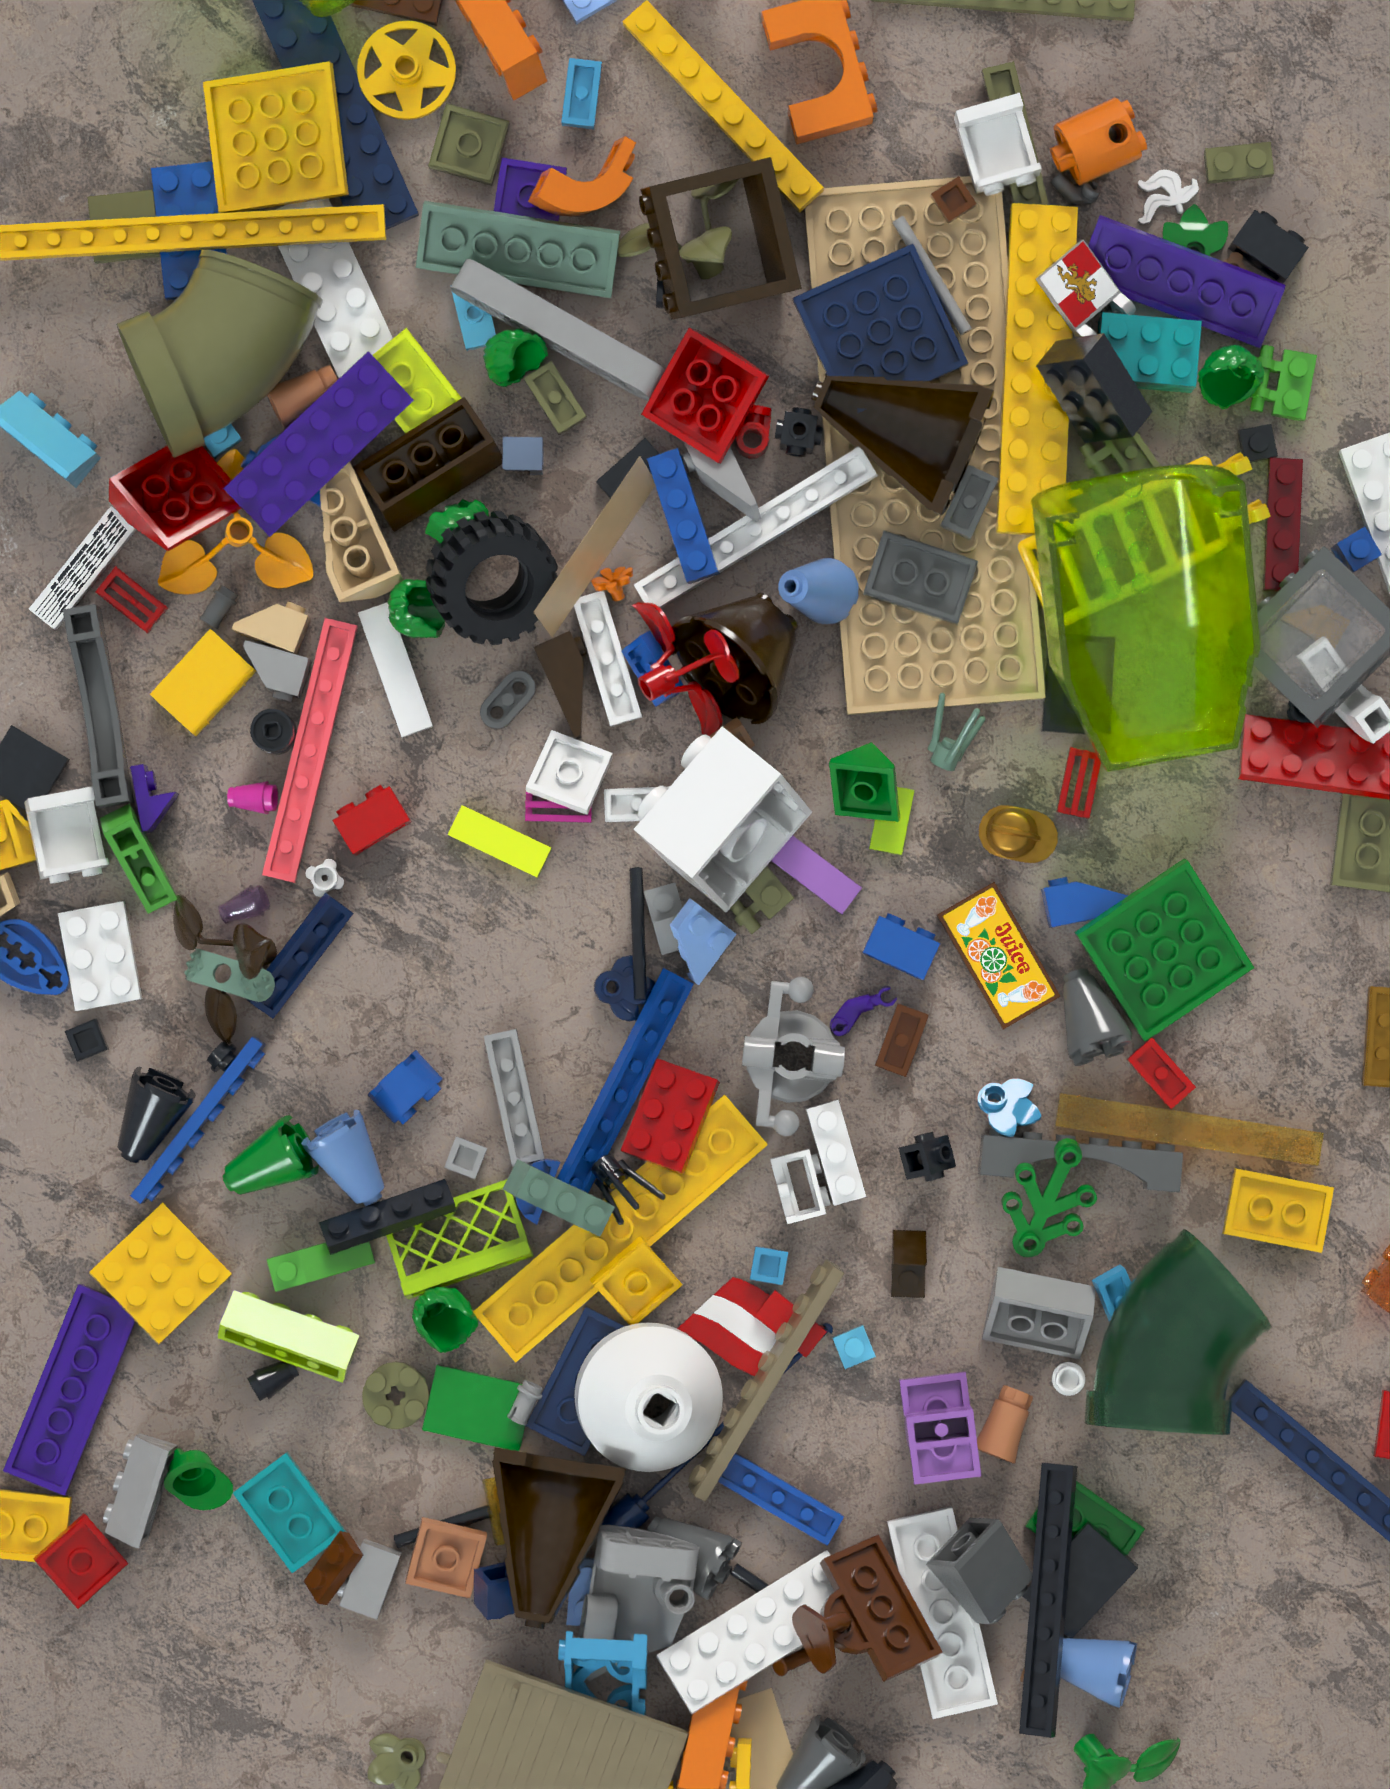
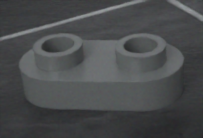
M514 671L508 674L482 703L480 716L483 722L492 729H502L508 726L534 697L536 685L533 678L524 671ZM521 682L526 686L524 693H514L513 687L516 683ZM495 707L503 709V716L499 719L491 716V711Z

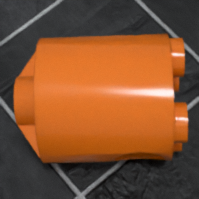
M1114 97L1054 125L1057 145L1050 148V153L1060 173L1069 170L1073 179L1081 186L1141 159L1142 151L1147 150V143L1141 131H1135L1131 121L1135 118V115L1128 100L1120 102L1119 99ZM1110 127H1112L1117 134V139L1115 143L1112 142L1109 138L1108 133Z

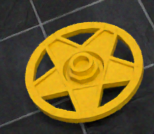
M398 21L381 27L368 38L359 54L357 75L363 94L375 109L392 118L412 120L431 114L447 100L455 83L456 64L448 42L435 29L416 21ZM401 29L417 30L404 45L388 37L386 34ZM434 39L444 50L449 68L429 59ZM373 48L382 66L365 79V62L369 51ZM445 87L435 101L421 109L424 88ZM395 92L403 111L386 107L374 96Z

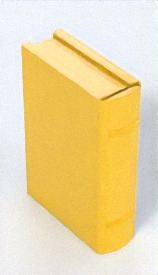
M209 629L150 695L194 736H197L207 725H210V721L243 686H246V682L257 671L213 630Z

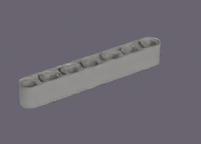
M465 260L450 287L454 294L515 329H522L533 335L537 334L543 339L547 347L641 399L649 401L665 372V369L655 361L474 260Z

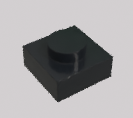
M1272 424L1242 429L1237 432L1241 452L1244 457H1248L1250 463L1278 456Z

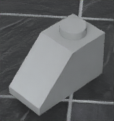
M245 640L243 647L265 687L273 691L272 697L286 702H292L293 697L301 699L312 661L307 657Z

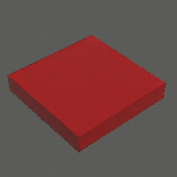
M84 1513L33 1558L77 1609L84 1605L129 1564Z

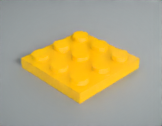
M164 1203L160 1204L89 1272L158 1345L232 1275Z

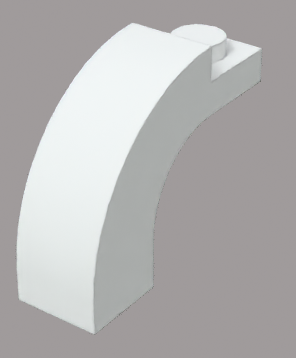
M1325 637L1318 639L1297 656V659L1312 678L1311 683L1321 696L1349 670ZM1362 684L1335 710V713L1355 733L1370 743H1375L1390 731V709L1380 696L1372 694Z

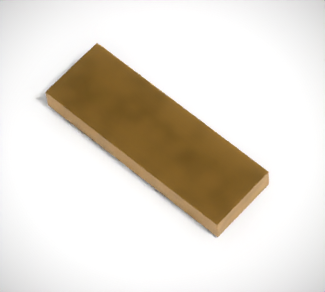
M1368 986L1362 1086L1390 1087V988Z

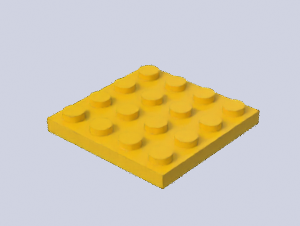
M328 61L203 82L219 213L243 212L349 195L333 63Z

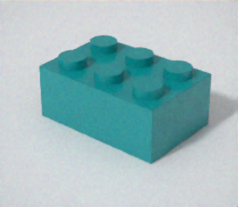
M1102 312L1098 320L1097 334H1105L1138 389L1192 393L1196 388L1202 321Z

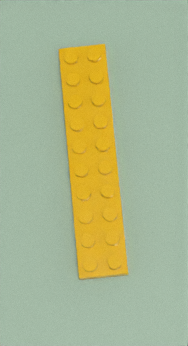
M1023 203L1011 204L996 533L1034 535L1064 521L1069 418L1061 408L1050 387L1045 383L1036 365L1056 341L1071 339L1073 332L1035 279L1076 244L1078 207Z
M724 1094L709 1109L684 1175L650 1162H645L635 1171L666 1195L664 1200L659 1199L631 1177H628L622 1184L639 1204V1209H633L617 1188L611 1192L624 1220L623 1225H619L614 1215L611 1214L600 1237L583 1228L572 1225L473 1311L475 1316L516 1363L598 1292L589 1279L639 1236L649 1247L652 1246L768 1144Z

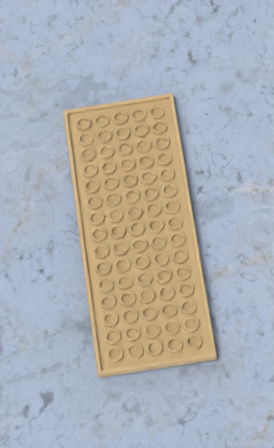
M971 176L960 177L977 205L948 224L930 196L931 193L955 178L824 188V191L804 209L811 289L906 247L893 225L896 219L901 216L905 217L972 328L964 335H960L945 311L968 361V366L930 383L981 385L994 390L991 407L986 409L984 417L987 418L968 465L999 478L1008 276L1002 192L986 196L984 192L976 194ZM817 355L819 381L824 382L827 375ZM822 416L826 466L854 450L855 447ZM865 453L878 476L829 506L834 559L841 561L851 568L859 584L856 604H853L847 618L839 622L847 715L937 708L940 693L946 695L944 707L1045 699L1037 594L1018 550V543L1032 535L996 533L998 481L969 540L940 526L948 508L943 515L937 514L933 510H928L894 477L888 476ZM951 492V495L949 497V500H951L950 504L955 495V493ZM883 531L978 561L958 625L863 595Z

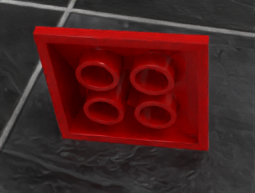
M689 327L641 415L721 464L769 376L712 336Z
M165 446L109 478V502L129 525L167 551L172 550L242 509L223 489L231 481L230 477L203 446L175 458L168 446Z

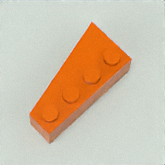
M454 0L466 21H471L470 26L481 47H487L486 52L493 63L492 65L499 77L503 75L508 88L507 91L513 101L547 82L538 56L543 51L535 36L531 35L528 37L523 29L527 27L526 23L517 9L513 12L507 4L511 0Z
M747 1681L694 1714H691L688 1726L687 1743H685L681 1759L680 1778L676 1782L675 1789L726 1788L729 1771L723 1770L725 1757L732 1758L736 1738L730 1737L732 1723L739 1724L742 1704L737 1703L739 1690H746Z

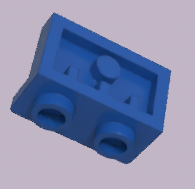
M651 631L640 635L621 650L637 678L651 671L650 665L656 663L664 654ZM667 659L663 665L666 667L671 664ZM680 678L679 682L675 684V687L683 686V683L680 680ZM673 693L667 697L662 695L652 700V702L657 707L679 693Z

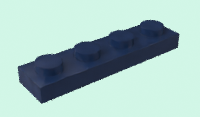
M325 892L266 969L272 974L275 981L272 995L262 1002L246 1000L274 1019L354 913Z

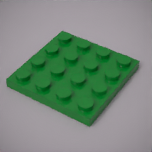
M1185 858L1074 932L1144 1042L1254 969L1253 964L1198 875Z

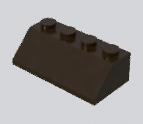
M463 397L353 466L384 518L395 532L502 465L503 456L469 402Z

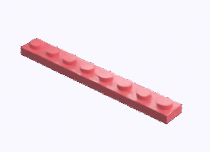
M328 618L324 619L262 873L263 876L296 883L358 629L357 625Z

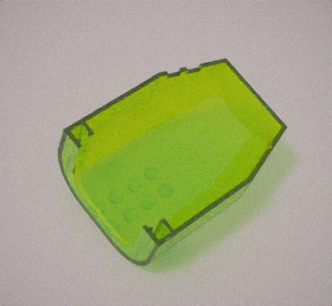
M1184 464L1152 467L1068 482L1036 494L1031 500L1049 664L1105 770L1110 772L1238 748L1247 709L1244 706L1248 686L1252 687L1254 678L1251 675L1255 657L1258 658L1261 647L1245 482L1222 467Z

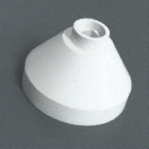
M660 1323L632 1324L604 1337L585 1358L575 1385L576 1413L587 1438L604 1457L621 1467L635 1471L656 1472L667 1470L691 1459L712 1437L722 1411L723 1391L721 1379L709 1354L683 1331ZM659 1393L668 1398L670 1403L660 1416L651 1419L644 1415L643 1411L652 1396Z

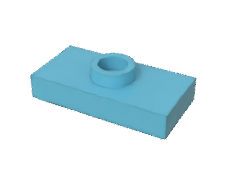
M452 292L466 351L485 347L487 340L496 335L492 315Z

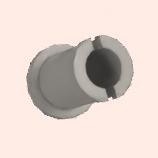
M524 1380L523 1384L517 1387L519 1393L507 1418L526 1426L537 1399H542V1394H540L542 1387Z

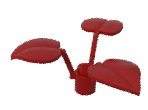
M637 602L632 606L641 615L656 641L665 652L656 663L650 665L651 671L638 678V684L642 693L649 701H652L662 695L667 697L673 693L687 691L699 718L702 735L710 736L721 728L723 722L721 711L712 694L706 689L702 690L701 685L696 681H691L688 685L675 687V684L679 682V676L714 660L719 673L726 681L733 683L738 680L739 670L733 656L730 654L726 640L716 630L707 631L704 634V642L710 655L675 671L671 665L666 667L663 665L675 651V647L672 644L675 641V634L665 613L659 606L653 603Z

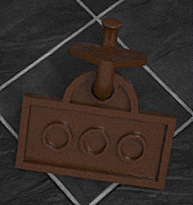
M878 1534L830 1555L820 1562L835 1592L825 1600L820 1614L806 1604L797 1608L792 1615V1622L804 1648L781 1658L772 1666L778 1676H784L788 1671L811 1661L814 1667L824 1674L836 1665L835 1648L844 1653L854 1655L868 1652L880 1677L885 1682L939 1657L943 1652Z

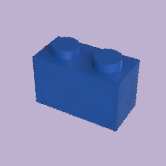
M887 913L886 918L879 916L862 953L915 978L924 980L940 943L934 941L936 935L920 927L917 928L916 932L903 926L906 921Z

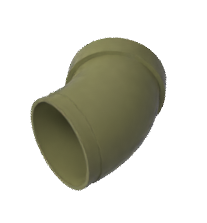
M202 250L199 255L200 260L197 268L194 269L187 286L170 306L154 316H151L146 311L116 324L146 401L174 458L204 446L205 437L227 427L242 417L274 389L300 354L316 320V313L321 308L323 302L320 296L301 284L257 264L225 253Z

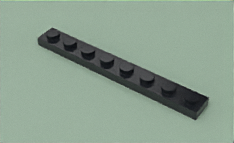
M1042 1463L1019 1734L1054 1738L1056 1735L1078 1466Z

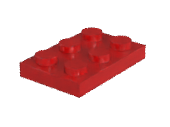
M657 1058L621 1151L684 1175L720 1082L712 1077Z

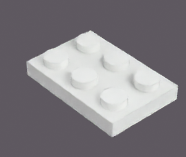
M121 901L58 913L75 1011L141 1000L142 994L125 902Z

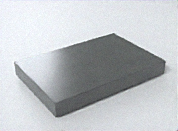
M883 531L863 595L958 625L978 561Z

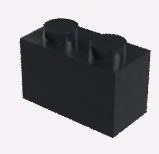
M1254 210L1228 249L1232 252L1240 253L1249 264L1272 280L1283 284L1309 247L1304 244V238L1292 230L1286 232L1277 225L1278 221L1272 215L1265 211L1259 213Z

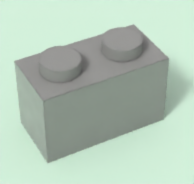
M364 1539L361 1546H358L364 1556L355 1566L350 1577H347L339 1588L337 1595L342 1597L339 1606L377 1620L402 1552Z

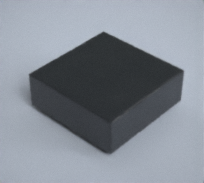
M97 1019L65 1031L77 1062L109 1050Z

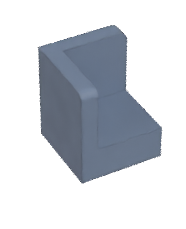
M503 437V470L529 471L530 475H543V437Z

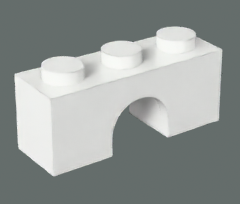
M839 1100L806 1108L832 1204L835 1206L866 1197Z

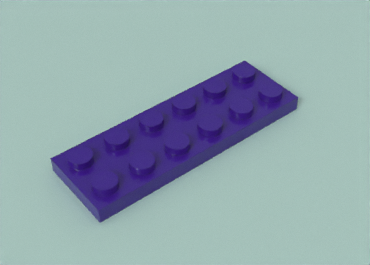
M1102 215L1098 218L1088 244L1120 292L1128 299L1181 319L1202 321V327L1258 348L1262 346L1286 286L1285 284Z
M367 351L223 489L267 536L271 537L414 400L372 354Z
M78 1284L3 1469L4 1472L61 1495H67L136 1324V1321L112 1296Z

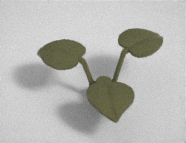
M739 179L691 191L694 199H701L700 204L706 232L683 246L678 242L677 244L680 256L687 263H693L701 279H710L723 270L725 251L732 238V231L729 227L711 228L707 204L710 199H717L728 193ZM649 223L634 227L619 240L617 257L635 256L651 249L647 238V229L650 228Z

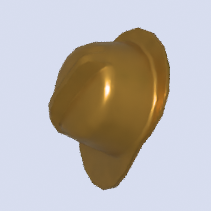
M1000 805L990 809L983 816L979 825V838L983 847L990 854L1000 858L1024 863H1038L1047 859L1054 852L1058 843V832L1052 820L1047 815L1034 810Z

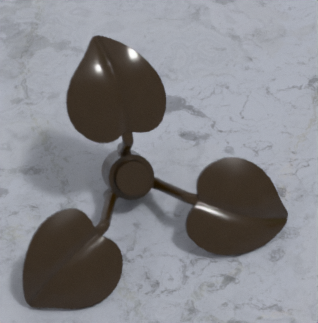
M177 895L173 913L174 930L177 939L185 949H196L197 942L204 945L233 946L237 953L236 957L240 971L247 979L256 978L262 967L271 964L276 958L277 949L273 940L261 935L246 923L236 925L233 932V940L204 938L201 935L203 923L199 912L185 896ZM208 987L204 1002L207 1020L215 1034L222 1041L230 1044L236 1030V1008L231 997L226 992Z

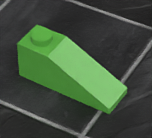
M130 803L101 817L103 834L147 913L149 914L177 900L173 887L147 834L142 832L140 821Z
M370 1241L331 1255L325 1242L267 1259L275 1292L374 1264L375 1259Z

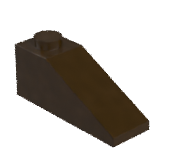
M568 631L535 646L534 650L575 739H579L582 737L584 661L582 656L587 654L580 636L573 638L571 632Z

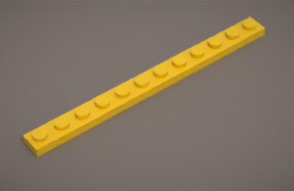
M384 204L0 225V261L386 240Z

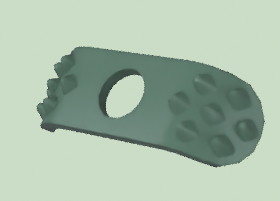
M195 949L193 953H190L191 960L186 962L188 969L184 971L186 980L257 1002L267 1000L274 991V977L265 969H261L256 978L247 979L241 973L237 960L201 949ZM226 964L231 969V976L228 981L219 983L215 978L216 969L220 965Z

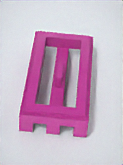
M526 792L525 821L592 822V806L588 815L532 814V808H570L552 801H533V794Z

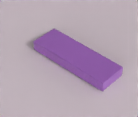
M793 835L771 860V862L841 915L862 889V887Z

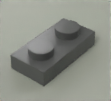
M968 465L940 526L970 540L999 478Z

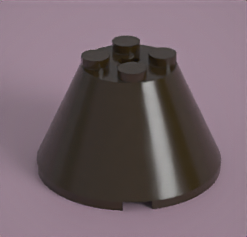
M758 593L756 596L683 617L672 626L675 634V641L672 644L675 647V651L671 655L677 654L682 664L681 668L710 655L704 642V634L707 631L716 630L726 640L730 654L733 656L739 670L738 680L733 683L726 681L719 673L714 660L682 675L687 683L696 681L701 685L702 690H708L714 697L722 714L731 719L743 717L751 719V724H761L766 722L775 713L796 642L795 631L798 629V624L792 616L784 614L776 607L769 596L764 593Z

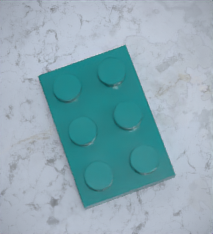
M288 1452L233 1492V1495L291 1573H294L326 1549L339 1531L347 1532Z

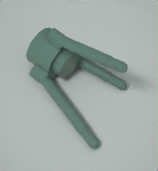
M940 693L932 740L928 750L933 752L930 761L934 765L948 771H954L958 761H961L965 750L980 730L986 718L980 716L975 723L980 713V709L975 708L957 740L944 737L942 742H940L939 737L946 697L944 693Z

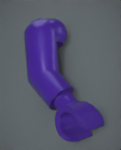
M884 986L875 995L870 996V994L848 999L830 1021L832 1033L836 1036H844L849 1033L861 1013L874 1010V1007L878 1005L885 1007L894 1005L897 997L890 1002H885L881 998V994L891 989V987Z

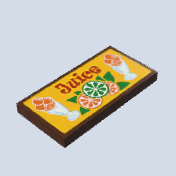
M995 882L936 915L1002 1030L1061 997Z

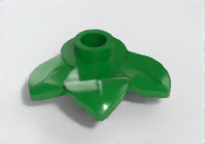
M1193 204L1183 213L1179 224L1165 222L1162 235L1165 240L1189 249H1196L1198 252L1210 256L1212 253L1221 250L1225 245L1228 237L1227 221H1218L1209 225L1202 210L1196 204Z

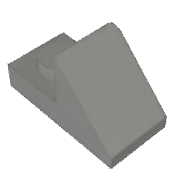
M676 883L643 891L661 954L665 955L679 951L678 940L674 938L670 927L674 918L683 908Z

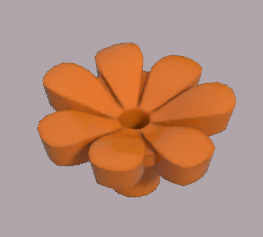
M618 567L612 572L610 568H605L600 571L602 577H596L591 580L596 591L607 590L611 594L613 601H620L625 598L622 587L630 583V578L633 577V569L631 567Z

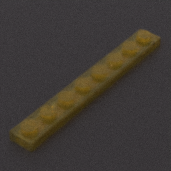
M1059 1093L1055 1126L1316 1166H1319L1324 1135L1321 1132Z

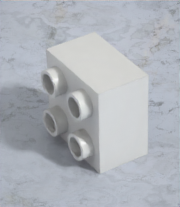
M722 726L712 738L705 734L690 744L681 760V765L685 770L668 789L664 786H658L643 799L637 811V816L641 821L634 830L671 868L727 913L810 816L812 811L781 773Z

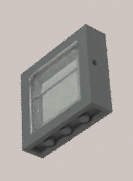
M1325 546L1320 550L1314 549L1303 561L1304 566L1296 574L1290 573L1279 585L1281 590L1273 598L1268 596L1262 600L1255 609L1257 614L1249 622L1244 620L1238 624L1232 632L1234 637L1230 640L1317 728L1390 657V609Z

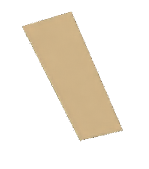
M641 456L638 457L534 611V614L552 638L655 487L652 474Z
M772 1688L737 1699V1703L742 1704L739 1724L732 1723L730 1737L736 1738L734 1747L738 1745V1738H752L750 1789H777L776 1785L793 1755Z

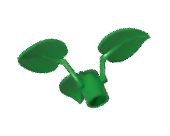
M1088 1734L1082 1737L1073 1749L1086 1766L1084 1768L1086 1777L1082 1789H1110L1116 1781L1125 1777L1129 1771L1135 1772L1133 1779L1136 1782L1149 1781L1162 1774L1171 1765L1178 1753L1181 1740L1177 1737L1176 1740H1164L1153 1744L1140 1755L1136 1764H1132L1129 1758L1119 1757L1111 1748L1106 1749L1095 1734Z

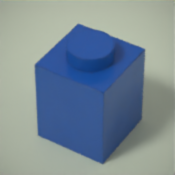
M1366 527L1361 528L1330 548L1335 557L1352 573L1382 555Z

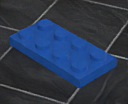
M212 161L151 168L156 217L219 213ZM209 249L228 254L227 249ZM202 250L160 252L166 300H175L183 292L194 269L197 268L200 260L199 255Z

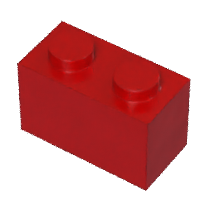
M379 785L365 794L367 800L357 806L351 802L336 811L338 817L332 821L353 855L360 854L412 822L390 786L384 789L382 785Z

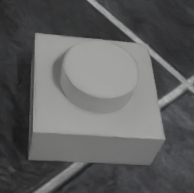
M456 1136L444 1168L476 1179L487 1147Z

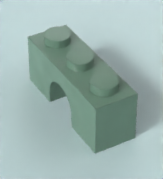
M517 1159L503 1187V1190L599 1237L615 1206L565 1183Z

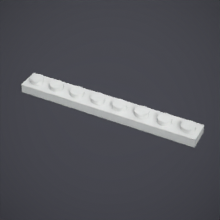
M860 447L855 448L759 507L760 520L754 521L746 515L710 537L709 542L719 573L877 477L876 471ZM678 557L635 583L634 586L644 603H653L663 608L712 577L688 584Z

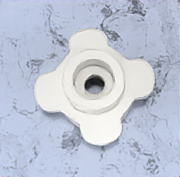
M326 859L323 864L316 867L310 866L306 870V877L311 880L314 886L313 893L318 897H322L325 892L327 893L332 889L339 890L344 885V879L338 875L336 871L337 864L332 859ZM323 875L328 876L327 881L322 880Z

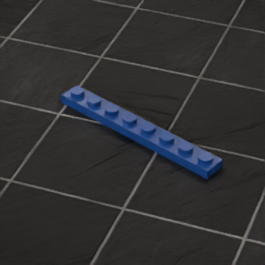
M664 968L662 969L557 1179L589 1193L596 1179L591 1171L592 1166L598 1159L607 1155L614 1144L694 985L692 982Z

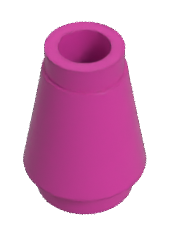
M266 781L229 787L227 793L228 806L262 814L276 811L278 806L277 786L270 785Z

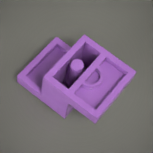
M966 1372L899 1379L914 1485L980 1477L981 1469L974 1414L969 1401Z

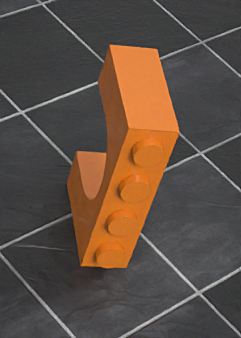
M800 0L762 11L761 21L770 51L800 42L816 41L830 47L838 55L842 64L843 76L834 90L824 96L788 106V117L796 145L870 125L873 122V113L877 112L873 93L867 94L864 82L869 81L864 61L858 63L855 51L860 49L856 31H849L846 19L851 18L847 0Z

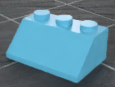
M18 391L0 405V427L77 488L101 457L94 451L98 446L83 433L79 438L69 431L72 425L58 413L54 417L43 410L46 404L32 392L25 396L22 392Z

